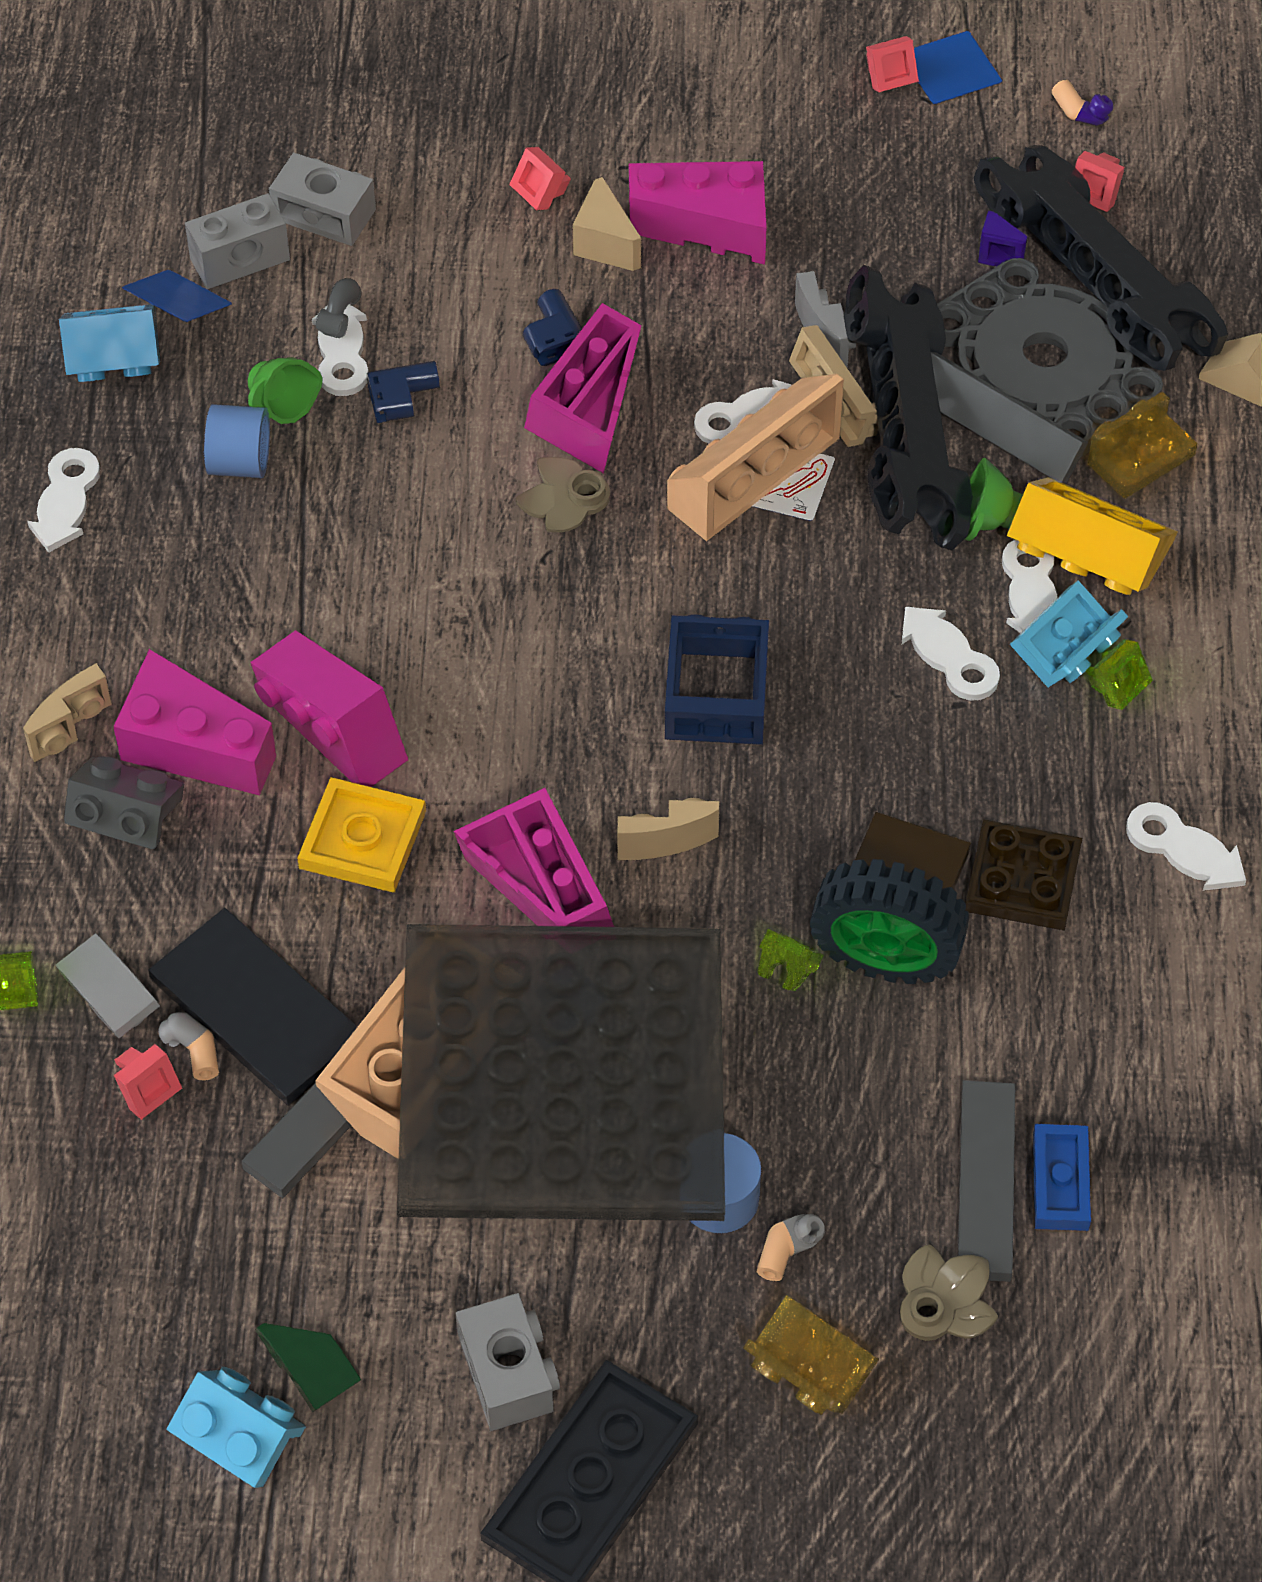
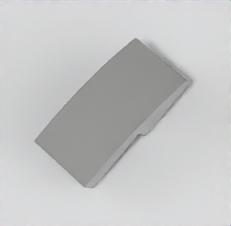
M814 271L796 273L795 306L803 327L818 325L848 368L849 349L855 348L856 343L850 341L847 337L841 303L829 305L826 289L818 288Z
M96 933L55 965L63 977L87 1001L95 1014L118 1038L138 1026L149 1014L160 1007L155 998Z

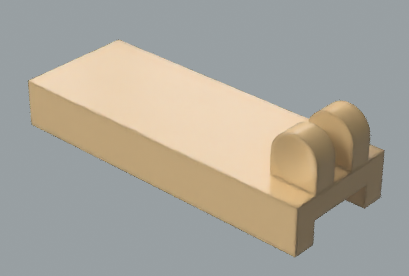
M818 325L802 327L789 362L800 378L838 374L844 379L840 436L847 447L864 444L866 437L876 436L879 432L875 403L870 402Z

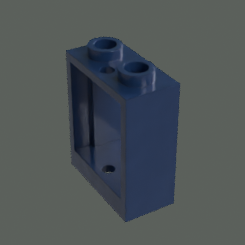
M697 614L688 616L671 615L665 700V740L763 744L769 620H756L749 617L715 618ZM683 654L755 658L753 700L680 696Z

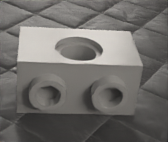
M294 152L269 187L270 197L286 224L353 246L376 210L373 179L358 172H351L324 163L319 159L309 158Z
M269 193L185 222L190 260L206 289L290 260L286 223Z
M519 1293L457 1311L458 1337L490 1432L554 1412L553 1391L560 1389L558 1375L551 1357L541 1358L536 1344L543 1341L538 1317L534 1309L525 1312ZM505 1355H517L523 1359L514 1366H503L497 1362Z

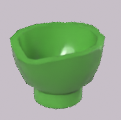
M294 357L262 361L252 368L248 376V388L250 390L248 395L249 407L267 408L269 419L272 418L280 424L295 423L310 411L322 387L323 377L321 372L315 367Z
M983 458L970 476L973 499L970 528L967 537L964 539L967 541L973 540L979 531L994 530L999 526L1010 529L1023 496L1022 493L1012 489L1009 479L990 461Z

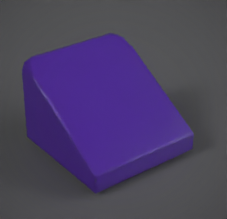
M988 210L981 233L978 263L997 267L1009 259H1025L1027 236L997 213Z

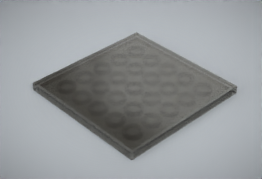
M407 924L397 1217L724 1221L725 1163L720 929Z

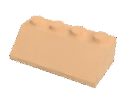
M838 374L805 377L798 380L788 389L779 390L767 405L755 414L746 415L734 430L722 439L713 440L701 455L689 464H683L673 471L667 480V509L704 540L708 541L770 491L840 439L844 379Z
M436 927L315 1080L316 1086L360 1136L405 1163L523 1008V977Z

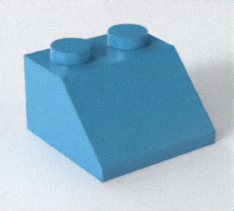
M152 304L64 313L59 319L66 375L77 374L78 382L105 379V371L123 369L124 377L151 374V366H156L160 363L156 308Z

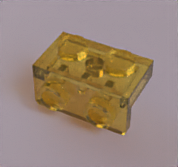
M1160 392L1149 400L1143 399L1137 402L1128 413L1115 421H1107L1101 424L1091 437L1088 465L1124 499L1196 455L1198 443L1167 415L1170 398L1164 392Z
M788 1295L785 1296L757 1340L748 1339L743 1349L755 1357L751 1363L755 1370L777 1384L784 1377L799 1388L795 1398L820 1415H823L826 1409L843 1414L879 1361V1358Z

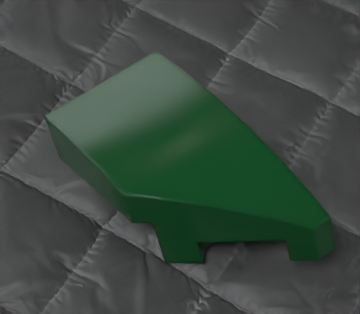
M263 1323L255 1329L279 1368L284 1367L312 1412L361 1381L356 1370L331 1334Z

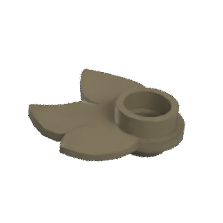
M542 457L537 459V467L543 483L516 497L517 505L529 516L545 518L547 532H567L580 526L587 515L598 513L608 505L610 501V487L601 474L593 470H583L575 460L562 457Z
M928 1244L919 1248L905 1265L902 1274L903 1285L907 1293L900 1307V1319L904 1329L913 1337L924 1341L936 1340L946 1333L964 1339L974 1338L990 1329L998 1320V1315L993 1308L980 1300L989 1282L990 1270L988 1260L975 1255H962L953 1257L945 1263L939 1252L932 1245ZM922 1306H932L936 1308L937 1313L931 1317H923L917 1311Z

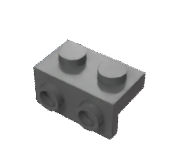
M92 756L68 779L64 821L71 826L149 849H155L160 843L163 819L182 801L184 782L170 779L160 771H143L122 765L119 760L112 757Z

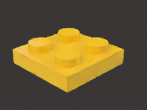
M330 777L298 855L299 869L395 893L426 814L425 800Z

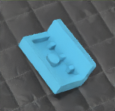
M1078 580L1069 586L1010 645L1048 688L1063 678L1071 683L1091 666L1087 657L1095 649L1100 654L1119 639L1122 634L1116 628L1128 618V615L1121 609L1110 616Z
M221 1367L220 1370L197 1372L166 1430L252 1487H263L288 1440L301 1437L306 1426L292 1417L295 1410L290 1405L273 1396L267 1395L265 1398H262L248 1389L251 1384L250 1380L233 1369Z

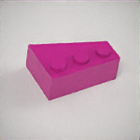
M763 161L629 163V219L640 236L684 246L685 241L711 246L712 253L725 255L726 250L752 256V262L765 265L767 226Z
M602 303L531 395L524 428L604 474L642 325Z
M295 630L250 662L257 679L254 688L262 702L270 708H275L352 783L372 787L408 761L383 687Z
M149 649L114 724L120 760L260 796L276 759L272 723Z
M546 788L453 831L465 860L570 956L617 934L608 907Z

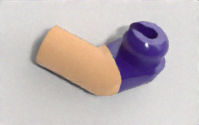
M1068 80L1058 82L1052 89V95L1070 120L1096 126L1109 120L1108 114L1113 111V102L1107 96L1096 94L1092 97L1091 102L1083 100Z

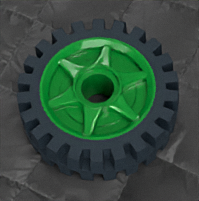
M863 859L853 860L851 866L845 862L838 865L836 870L831 869L827 872L815 900L810 927L812 928L811 934L813 939H818L817 945L822 951H830V958L836 962L846 960L845 967L854 972L859 968L865 969L864 976L876 978L877 974L884 975L885 981L896 983L898 977H901L905 984H916L918 978L924 983L933 982L935 976L942 979L947 976L949 971L952 972L955 969L966 938L969 912L965 911L966 904L963 899H956L957 892L952 887L942 889L944 881L935 876L927 880L924 878L925 871L916 867L910 873L904 871L905 864L893 862L892 868L886 867L884 860L872 859L870 866Z

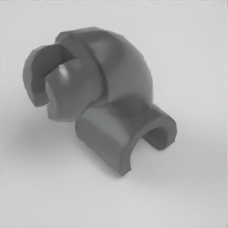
M344 278L334 284L327 309L320 310L315 323L316 328L324 335L335 338L345 336L348 327V316L343 313L349 304L351 306L355 305L362 295L361 288L355 280Z

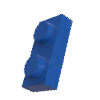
M1035 1124L1033 1131L1035 1229L1089 1231L1091 1207L1088 1126Z

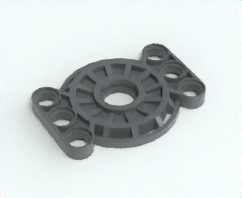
M1009 259L939 302L937 305L943 319H955L961 324L959 328L954 330L945 329V347L958 346L959 366L1065 429L1080 431L1085 436L1083 439L1088 442L1081 457L1155 410L1159 405L1163 388L1162 378L1150 368H1131L1133 353L1129 352L1124 346V353L1116 351L1115 337L1111 333L1108 324L1106 325L1099 317L1101 316L1107 322L1108 308L1094 296L1077 289L1055 284H1038V269L1032 262L1026 259ZM1019 275L1025 277L1029 283L1025 286L1017 287L1009 284L1006 279L1010 276ZM977 297H988L996 304L989 308H981L974 305L972 300ZM1034 344H1050L1063 350L1067 354V358L1056 366L1042 367L1028 361L1023 353V349ZM966 356L973 362V371L969 366ZM1135 384H1142L1151 388L1153 393L1141 397L1131 393L1129 388ZM1107 406L1115 409L1119 415L1113 419H1105L1098 416L1094 411L1099 407Z

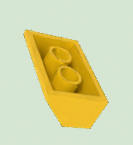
M1047 477L1028 482L1007 536L1018 540L1017 548L1025 553L1043 558L1046 552L1062 559L1060 565L1062 568L1081 576H1087L1089 571L1106 578L1104 585L1108 588L1131 595L1132 590L1139 592L1148 588L1173 544L1178 531Z

